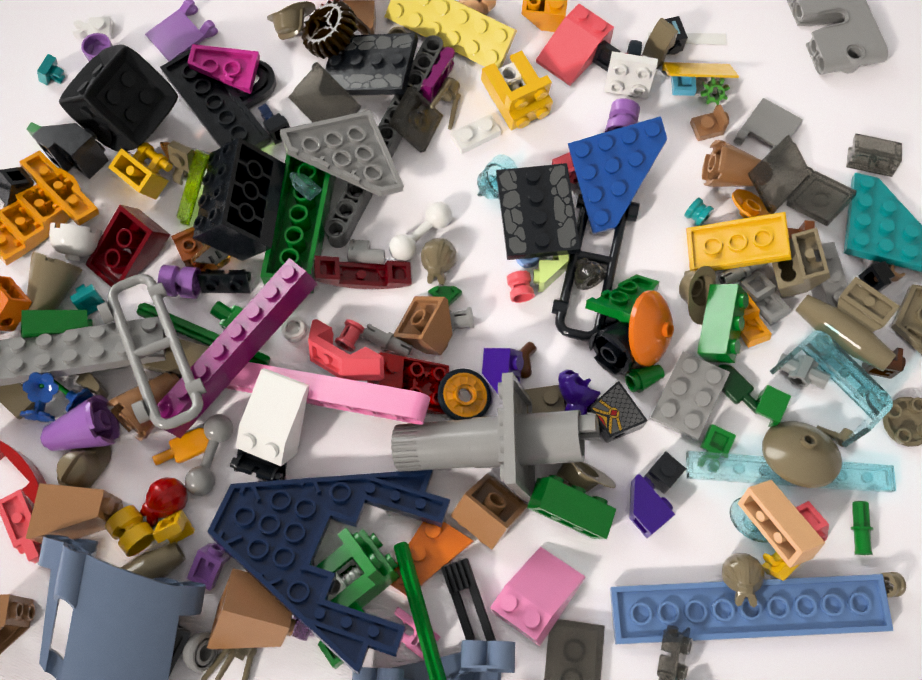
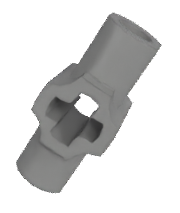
M782 353L775 367L788 373L787 379L798 387H808L809 384H813L824 389L831 374L818 369L819 363L808 355L798 354L795 359Z

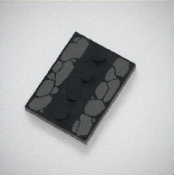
M417 34L355 35L354 38H351L350 44L345 46V51L341 50L338 56L333 54L330 59L328 58L319 89L322 96L405 95L419 39Z
M567 163L496 170L507 260L580 253L581 248Z

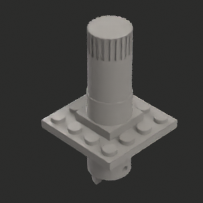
M502 373V382L498 383V395L502 399L503 408H497L498 416L424 422L422 425L412 423L397 424L394 426L391 436L392 459L395 468L399 472L468 467H500L501 481H504V484L525 503H529L535 486V465L584 462L585 440L600 439L597 414L592 412L581 415L580 410L532 413V400L514 373Z

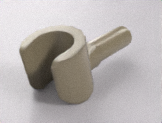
M817 425V428L835 439V442L841 447L849 446L856 436L848 428H843L840 433Z

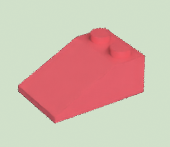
M578 4L559 25L536 58V63L571 86L593 63L592 60L599 44L604 40L609 44L611 43L614 26L581 4Z

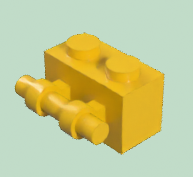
M147 142L138 146L135 154L121 148L108 168L136 191L156 200L169 182L158 172L160 169L169 172L172 170L173 165L168 162V158L162 153L158 154L155 152L154 147ZM146 158L152 160L149 165L144 162Z

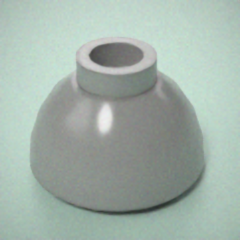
M199 632L190 636L181 653L185 665L195 672L206 671L217 656L218 649L207 648L210 632Z

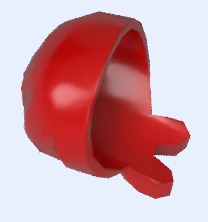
M170 477L161 478L150 485L140 513L143 518L146 516V521L151 527L158 523V518H166L185 508L188 501L185 485L180 480Z

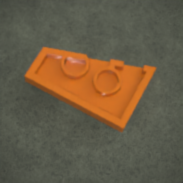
M422 522L409 542L420 586L433 577L441 567H444L465 548H468L474 541L443 522L442 527ZM398 566L395 570L400 578L393 582L391 586L406 595Z

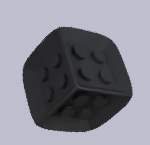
M119 44L103 49L92 58L70 82L58 102L65 112L82 128L88 127L98 137L96 140L114 151H120L121 148L130 151L136 149L153 134L174 107L178 95L165 78L140 54L124 44Z

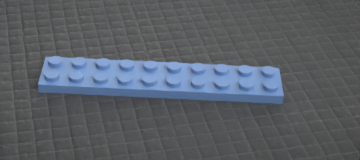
M883 574L787 578L784 581L780 579H766L763 581L761 588L755 592L757 598V605L755 607L750 606L747 597H745L742 605L737 606L734 600L736 592L729 588L724 581L610 587L615 645L894 631Z

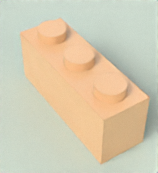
M772 479L749 487L738 502V505L789 568L813 559L825 544V541Z

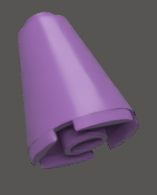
M95 395L44 427L40 439L43 446L50 451L110 446L115 444L114 440L120 436V424L107 407L108 400L101 395Z

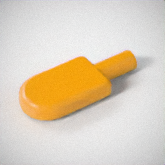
M204 428L193 429L185 433L181 439L178 437L169 441L170 449L152 456L155 465L157 466L173 458L180 464L203 454L209 441L204 434Z

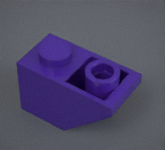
M484 348L482 374L497 394L498 383L502 382V373L513 372L520 382L521 370L524 365L523 352L511 348Z
M638 473L631 481L629 519L646 538H649L670 520L675 513L672 511V504L665 497H660L655 492V486L646 476L642 477Z

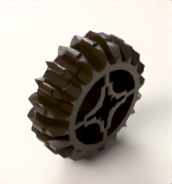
M328 0L325 5L321 3L320 8L315 9V12L309 15V20L304 22L306 26L302 29L303 34L301 38L305 48L317 58L325 59L327 57L330 59L333 54L338 56L339 51H345V46L350 44L351 38L355 37L354 32L358 29L356 26L358 20L354 11L343 1L339 2L338 0Z

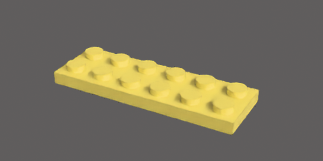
M390 0L384 16L424 37L438 36L443 40L444 47L449 46L456 53L484 67L495 63L498 69L503 66L517 33L516 29L456 0Z

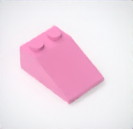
M540 546L505 585L490 608L496 616L540 647L586 577Z

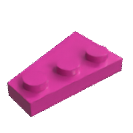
M192 44L187 63L192 70L251 94L260 54L259 51Z

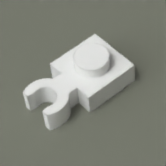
M111 16L89 17L87 23L81 20L73 21L75 28L79 29L72 31L76 39H83L93 33H102L112 40L113 20Z

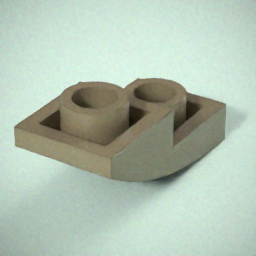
M660 18L645 44L642 56L658 59L657 69L661 67L665 61L667 51L675 44L678 30L664 18Z
M21 383L0 386V403L16 418L21 420L23 418L20 416L21 411L32 410L35 402L28 399V393L23 390Z

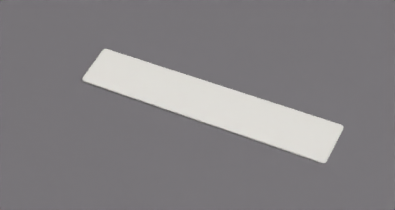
M686 32L688 37L686 44L727 45L725 33Z

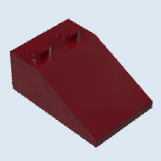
M119 205L100 237L95 251L89 256L85 265L112 287L121 280L138 275L159 255L171 234L140 209Z

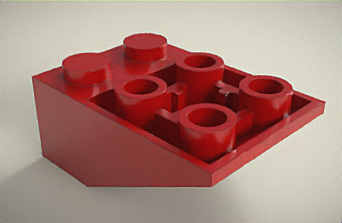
M384 352L378 353L384 359V379L380 381H367V383L424 393L431 398L426 414H445L440 407L437 393L442 378L449 373V365Z

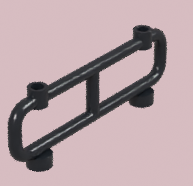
M579 194L576 208H580L577 229L581 248L588 216L582 195ZM631 202L614 231L609 256L581 250L580 253L570 254L560 300L554 299L551 312L556 314L555 325L563 336L581 341H589L594 333L616 322L615 318L597 313L593 329L591 331H582L567 327L565 317L578 260L606 265L602 292L607 289L612 291L626 221L636 222L640 203Z

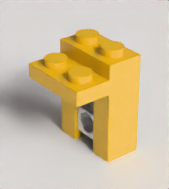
M522 50L510 55L512 63L499 69L493 63L482 68L481 74L483 85L511 131L516 128L522 129L537 118L539 120L549 115L553 100L549 95L552 84L548 75L539 78Z

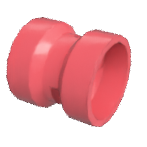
M516 271L507 276V284L511 287L510 299L512 302L522 303L535 297L534 289L530 286L532 279L529 271Z

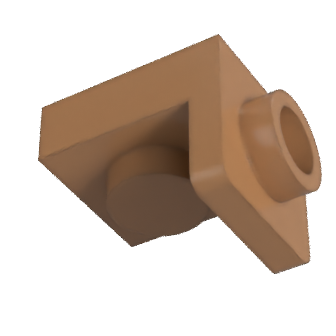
M720 104L716 105L713 113L691 118L690 125L697 141L724 135L729 124V116L726 111L724 112Z

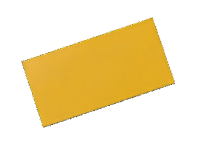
M786 212L686 228L689 268L691 271H697L703 266H710L714 271L792 260Z

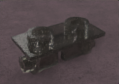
M668 625L667 629L663 631L661 650L671 653V655H660L656 673L659 677L658 680H686L688 666L685 665L686 655L690 654L693 639L689 638L691 628L687 627L681 633L678 632V627Z

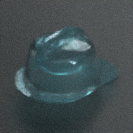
M505 154L496 155L479 173L477 177L478 197L484 196L489 200L499 199L496 170L518 168L509 156Z

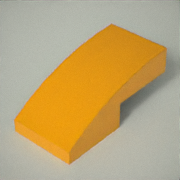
M748 294L749 303L748 307L745 308L743 316L745 326L740 336L749 348L769 341L772 333L759 317L760 309Z

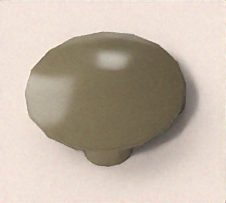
M899 397L891 401L884 409L882 417L884 429L889 437L898 444L907 447L921 445L922 398Z

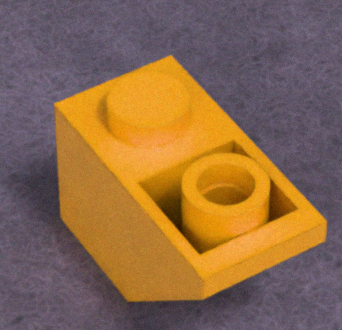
M523 0L521 14L541 31L555 32L566 17L567 0Z

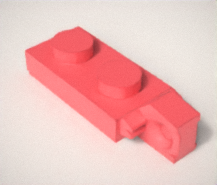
M19 489L0 499V516L13 548L17 549L20 554L25 553L28 561L36 564L39 562L41 543L26 539L33 510L27 496L22 489Z

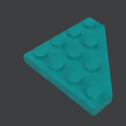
M855 172L851 179L844 254L877 262L886 261L889 265L922 272L921 223L879 178Z

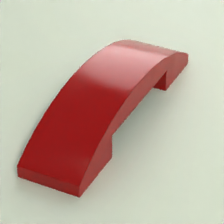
M0 441V460L6 456L29 481L22 491L35 503L39 483L47 484L44 477L33 462L24 454Z

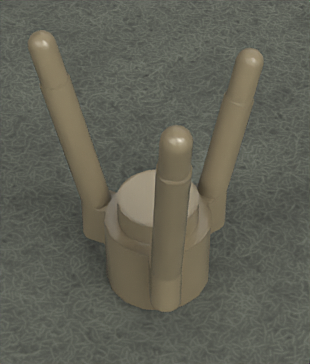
M445 78L435 99L431 104L424 106L421 114H424L429 108L434 109L441 99L446 102L453 100L448 129L451 130L458 101L461 98V94L458 93L460 89L459 82L454 78Z
M255 648L223 649L201 680H207L227 654L229 655L220 668L215 680H221L234 657L243 661L245 656H247L242 680H248L253 658L258 650Z

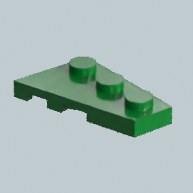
M636 274L620 282L616 289L612 291L607 289L601 292V297L587 299L585 309L615 318L620 322L629 323L637 298L644 291H657L660 281Z

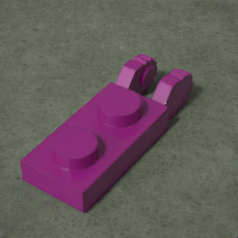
M448 46L441 50L439 62L432 66L428 79L425 78L421 85V91L423 92L422 102L431 104L438 94L444 79L449 76L454 66L453 57L455 56V50Z

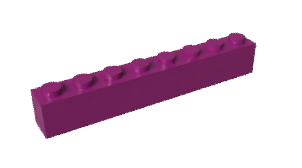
M289 258L192 365L191 371L195 380L201 378L206 389V393L201 395L203 399L202 411L193 420L165 431L181 439L318 284L307 271ZM183 378L157 404L161 417L164 419L183 413L192 406V401L185 388Z

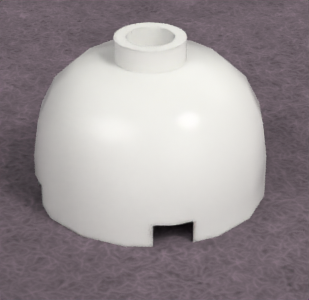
M50 223L49 239L52 247L57 252L65 254L66 260L80 261L81 257L90 256L95 251L102 230L96 229V233H91L90 227L60 223V228H56L55 223Z

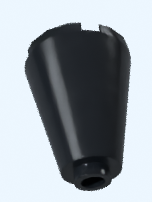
M618 321L594 333L589 339L590 351L594 349L596 353L594 359L603 369L615 375L618 372L625 375L630 371L635 363V359L629 345V323Z

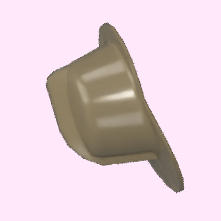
M309 1L293 3L278 12L268 15L267 20L273 22L279 39L294 38L302 32L305 17L314 12L316 6L313 2Z
M710 266L700 267L697 271H685L679 285V294L688 304L689 316L693 322L699 325L703 324L710 284H716V274Z
M111 447L72 449L70 452L65 453L57 463L58 484L90 488L108 466L112 454Z
M586 462L563 463L556 476L564 479V484L570 487L571 485L579 486L585 489L586 492L598 484L608 488H616L615 482L609 476Z

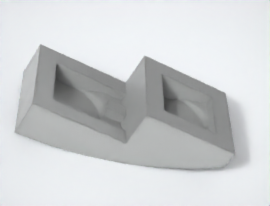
M760 270L740 282V286L749 294L760 309V315L770 326L790 314L791 307L775 293L776 286Z

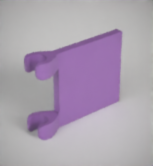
M185 0L177 11L145 33L146 37L168 62L190 50L192 44L197 45L205 38L213 37L218 33V29L212 20L205 21L199 30L187 17L198 12V7L193 0Z

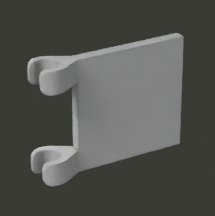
M762 98L743 127L738 131L733 142L741 146L749 134L772 147L765 160L774 164L803 119Z

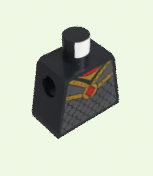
M619 381L596 400L587 411L597 414L600 435L606 443L642 429L648 421Z

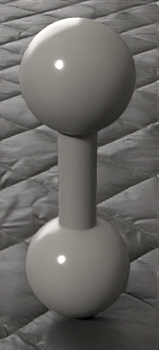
M215 414L209 417L204 424V434L209 441L201 464L189 470L185 476V487L195 496L208 494L215 485V476L210 470L219 443L227 441L232 436L234 429L232 421L225 415Z

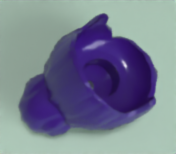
M568 369L562 371L558 376L559 391L567 403L564 411L580 410L581 415L587 414V407L592 405L601 394L600 391L588 387L591 379L583 380L578 373Z

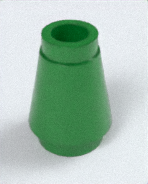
M659 364L630 369L629 373L625 375V382L631 392L641 393L660 379H663L665 373Z

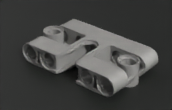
M787 0L797 26H819L834 23L811 33V40L805 44L819 75L838 71L849 74L855 72L858 66L883 63L887 60V45L866 0Z

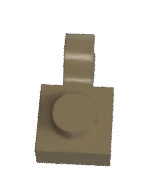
M173 140L167 145L169 162L176 167L172 179L175 183L183 185V177L190 179L191 171L195 168L193 149Z

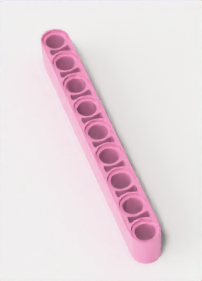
M248 362L226 387L231 390L252 393L261 369L265 368L310 385L306 404L419 425L424 424L431 399L428 395L421 392Z

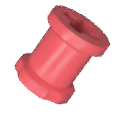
M346 319L341 335L334 342L343 349L353 352L356 348L354 345L365 328L353 320Z

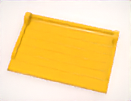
M662 63V71H665L669 76L739 78V75L730 64Z

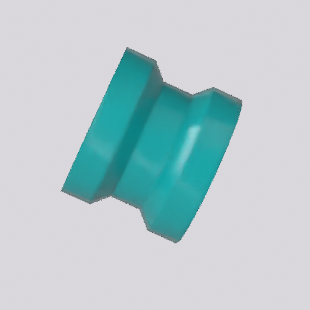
M698 197L689 206L684 216L687 219L691 218L694 220L696 226H701L711 216L714 208L706 206L703 203V199Z

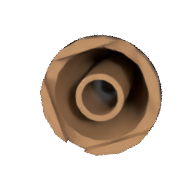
M715 140L709 147L713 148L711 154H706L701 175L702 180H706V183H703L704 186H763L770 180L772 170L768 163L723 140Z
M165 372L148 381L156 404L180 380L174 373L170 375ZM136 386L112 398L107 402V405L114 406L110 411L128 432L133 429L138 433L135 438L143 441L155 426L151 420L140 424L133 412L131 404L143 400L139 387Z

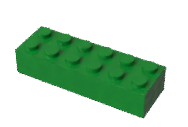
M286 154L285 158L286 167L272 248L265 251L260 275L264 285L289 258L307 271L315 280L314 256H321L325 237V225L328 221L336 176Z

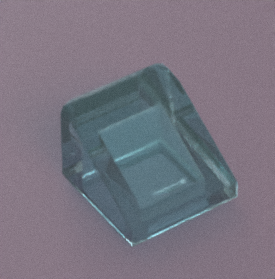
M295 172L290 173L293 187L307 200L311 201L322 191L321 187L307 175Z

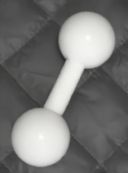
M434 202L429 205L425 213V222L410 235L399 234L392 238L389 244V251L392 257L398 261L411 259L416 251V241L432 227L441 229L450 223L452 219L450 207L443 202Z

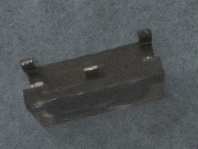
M855 133L852 141L853 145L848 147L846 167L892 177L902 162V143Z

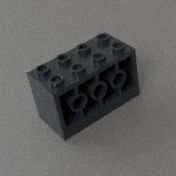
M238 137L216 151H212L207 158L208 168L202 181L204 187L198 201V216L193 224L195 228L193 238L238 260L244 261L272 248L286 164Z

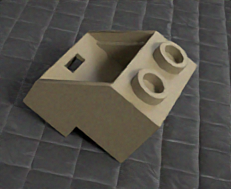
M817 227L791 234L792 238L789 239L792 260L772 263L782 299L806 293L831 278ZM815 251L820 252L822 261H816Z

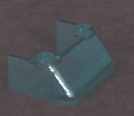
M817 330L812 332L770 370L772 374H775L802 350L808 356L813 357L823 371L831 374L830 378L868 415L842 443L845 448L870 432L893 407V401L889 393L823 331Z

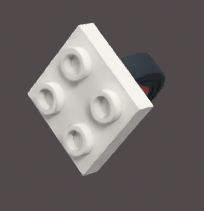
M631 40L629 42L627 53L612 51L604 92L648 99L658 59L642 56V42L638 40Z

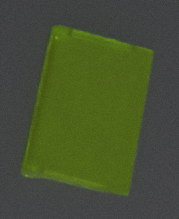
M197 148L195 149L176 215L181 224L190 226L210 157L209 154Z

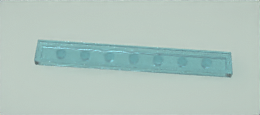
M697 451L686 452L687 479L756 484L772 479L776 485L797 486L777 475L769 467L764 456ZM842 462V468L837 478L832 483L819 488L893 493L896 491L894 465Z

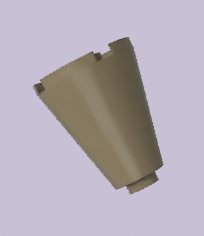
M33 252L26 294L32 303L28 310H57L80 277L83 269L62 260L47 258V255Z

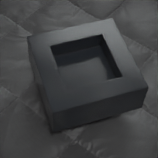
M604 40L599 44L592 62L608 72L612 51L619 53L622 51Z

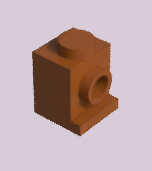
M190 227L171 237L185 266L197 268L204 263L194 261L206 249L202 242L193 238L195 228Z

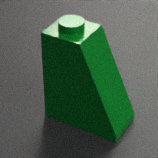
M21 310V337L23 339L38 337L41 334H60L70 329L93 326V320L88 319L87 310Z

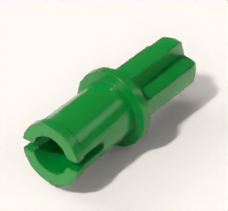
M854 501L852 503L853 526L850 527L854 531V554L873 555L871 531L874 528L870 527L869 503L866 501Z

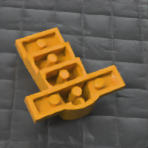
M40 150L19 161L20 166L37 184L16 194V202L0 209V259L6 265L11 264L49 237L50 223H55L56 228H60V223L65 224L71 218L80 226L99 215L98 208L83 194L74 176L61 168H57Z

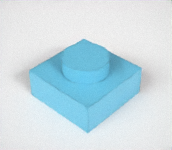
M671 76L672 95L695 96L697 91L696 77Z

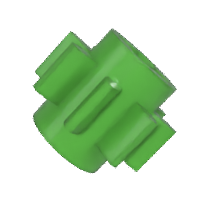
M711 77L710 81L702 82L705 90H702L700 94L702 97L707 96V104L712 101L719 105V101L728 99L725 91H728L730 87L728 84L723 85L724 78L717 80ZM714 87L718 88L716 94L712 93Z

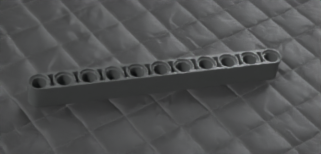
M431 35L425 38L413 60L405 95H394L378 125L391 158L423 100L422 82L425 78L428 79L432 66L440 60L439 55L443 49V40L438 36ZM349 182L347 183L325 225V233L332 247L342 248L348 243L373 193ZM356 193H362L359 196H353ZM346 212H352L350 215H343ZM334 232H341L339 235H332Z

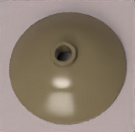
M798 421L780 422L777 426L769 428L763 438L762 453L767 464L777 475L792 484L806 488L823 487L832 483L841 471L842 457L837 445L825 432L813 425Z

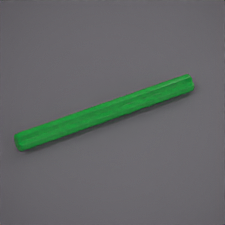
M145 302L138 305L136 311L138 316L143 318L158 316L154 306ZM169 313L176 332L207 346H210L219 337V334ZM258 351L249 362L269 365L271 358Z
M407 542L397 543L394 545V551L429 679L447 680L409 544Z

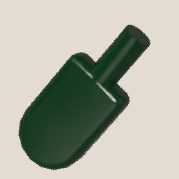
M720 364L718 367L730 372L722 392L734 404L737 405L743 401L757 414L755 410L759 402L750 395L754 387L734 367L728 364Z

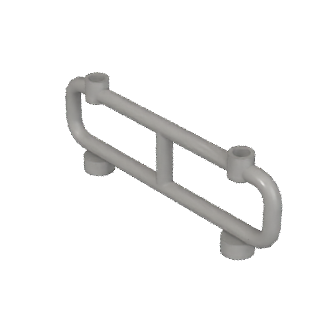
M138 274L115 283L107 294L108 302L97 305V309L105 324L115 321L143 398V400L131 404L138 422L142 424L151 420L153 425L159 429L168 430L183 425L200 414L203 407L201 395L206 393V389L201 378L195 380L163 300L168 295L162 282L157 284L153 277L147 274ZM138 284H145L166 337L136 349L118 300V295L128 288ZM171 347L184 380L185 388L191 398L192 406L183 413L164 419L161 417L140 359Z

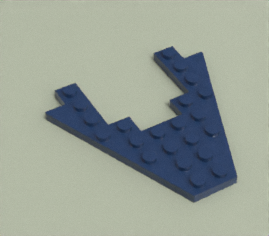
M433 470L230 484L207 532L220 547L354 673L360 674L369 648L394 657L397 656L406 626L327 600L335 582L336 573L312 566L330 521L334 520L357 527L365 505L368 504L442 527L450 505V499L427 492Z

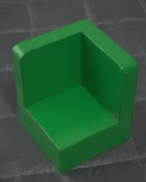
M766 385L758 395L756 401L759 403L755 412L770 420L768 427L777 426L781 422L791 396L770 385Z

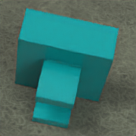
M47 54L37 69L38 81L48 85L52 79L61 84L65 78V75H63L64 70L57 65V58Z
M85 284L75 288L77 293L70 296L78 310H87L88 316L98 310L97 305L105 302L92 284L87 287Z

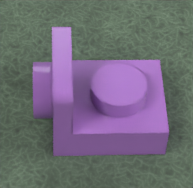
M208 543L197 551L186 579L192 582L203 583L206 585L207 590H212L217 583L224 564L231 559V556L218 544Z

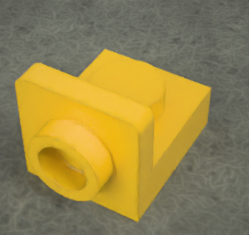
M181 509L158 521L153 537L158 544L166 539L170 543L178 542L192 535L195 529Z

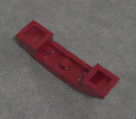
M314 256V277L316 281L354 289H392L412 285L410 262L387 260L384 265L340 262L339 257Z

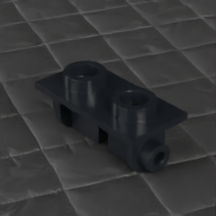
M206 269L201 271V274H197L202 293H250L248 281H251V272L246 271V269L229 270L228 274H225L224 270Z
M238 449L237 458H232L230 467L234 468L235 472L239 471L248 475H252L254 472L257 478L275 481L285 480L287 462L279 466Z

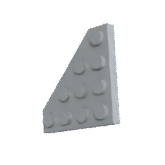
M371 110L280 129V137L288 155L380 197L403 191V182Z

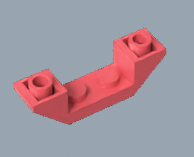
M318 319L312 320L308 338L311 362L338 378L354 381H380L384 379V359L382 355L367 347L348 354L333 345L334 334L332 327Z

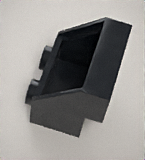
M77 123L42 126L32 135L50 161L67 172L74 167L90 179L109 161L104 154L106 149L96 140L98 138L96 134L88 127L83 129Z

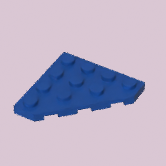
M661 116L568 143L593 235L617 228L621 218L666 144L668 138Z

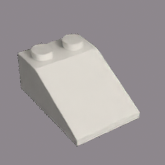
M265 368L261 369L239 424L236 448L279 466H282L296 456L310 385Z

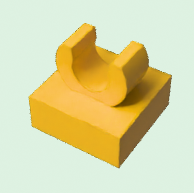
M777 552L773 555L763 554L765 563L762 566L766 574L782 581L799 566L796 565L789 568Z

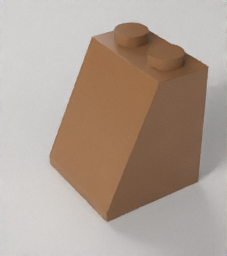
M39 483L26 539L42 544L44 535H61L70 539H79L106 530L105 524L107 520L117 511L124 508L122 499L102 489Z
M233 568L217 606L207 648L281 647L286 635H292L296 619H292L293 614L248 572Z

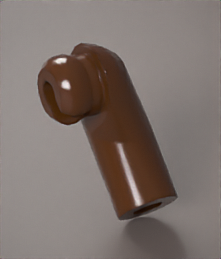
M530 341L519 350L523 352L522 357L524 360L521 370L522 379H527L532 375L530 357L537 351V347Z

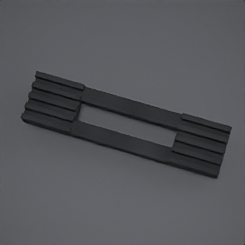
M468 558L441 567L465 639L476 640L460 591L469 588L486 641H496Z

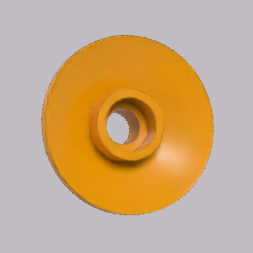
M737 189L732 193V200L740 210L739 213L743 218L773 214L768 204L754 193L744 189Z

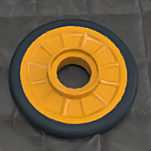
M465 368L455 369L447 373L439 384L437 394L440 407L451 419L463 420L483 417L488 411L491 403V391L488 383L479 373ZM460 389L469 391L470 401L464 402L459 398L458 393Z

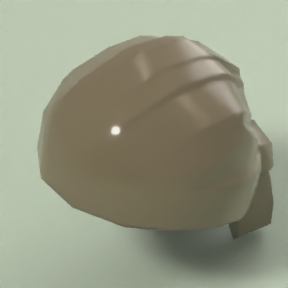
M434 238L428 241L422 248L421 263L424 269L428 271V284H431L434 278L437 277L439 284L444 285L446 282L445 272L450 270L456 263V249L447 239Z
M735 553L723 563L722 579L729 588L736 592L734 600L737 606L742 605L745 597H747L750 606L755 607L757 605L755 592L761 588L764 581L763 566L757 558L750 554Z

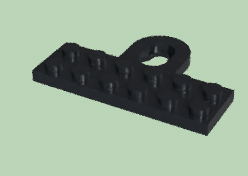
M191 49L160 66L162 73L220 148L238 137L259 149L271 142L269 134L249 110L268 98L275 90L276 77L269 64L259 60L256 73L259 80L254 84L251 94L238 93L234 91V87L190 69L187 62Z

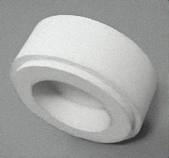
M292 316L287 318L282 324L281 331L286 340L299 342L306 336L307 327L300 317Z

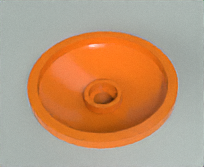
M647 290L637 298L631 312L629 345L631 353L639 365L653 366L664 356L671 342L674 326L672 314L665 298L657 291Z

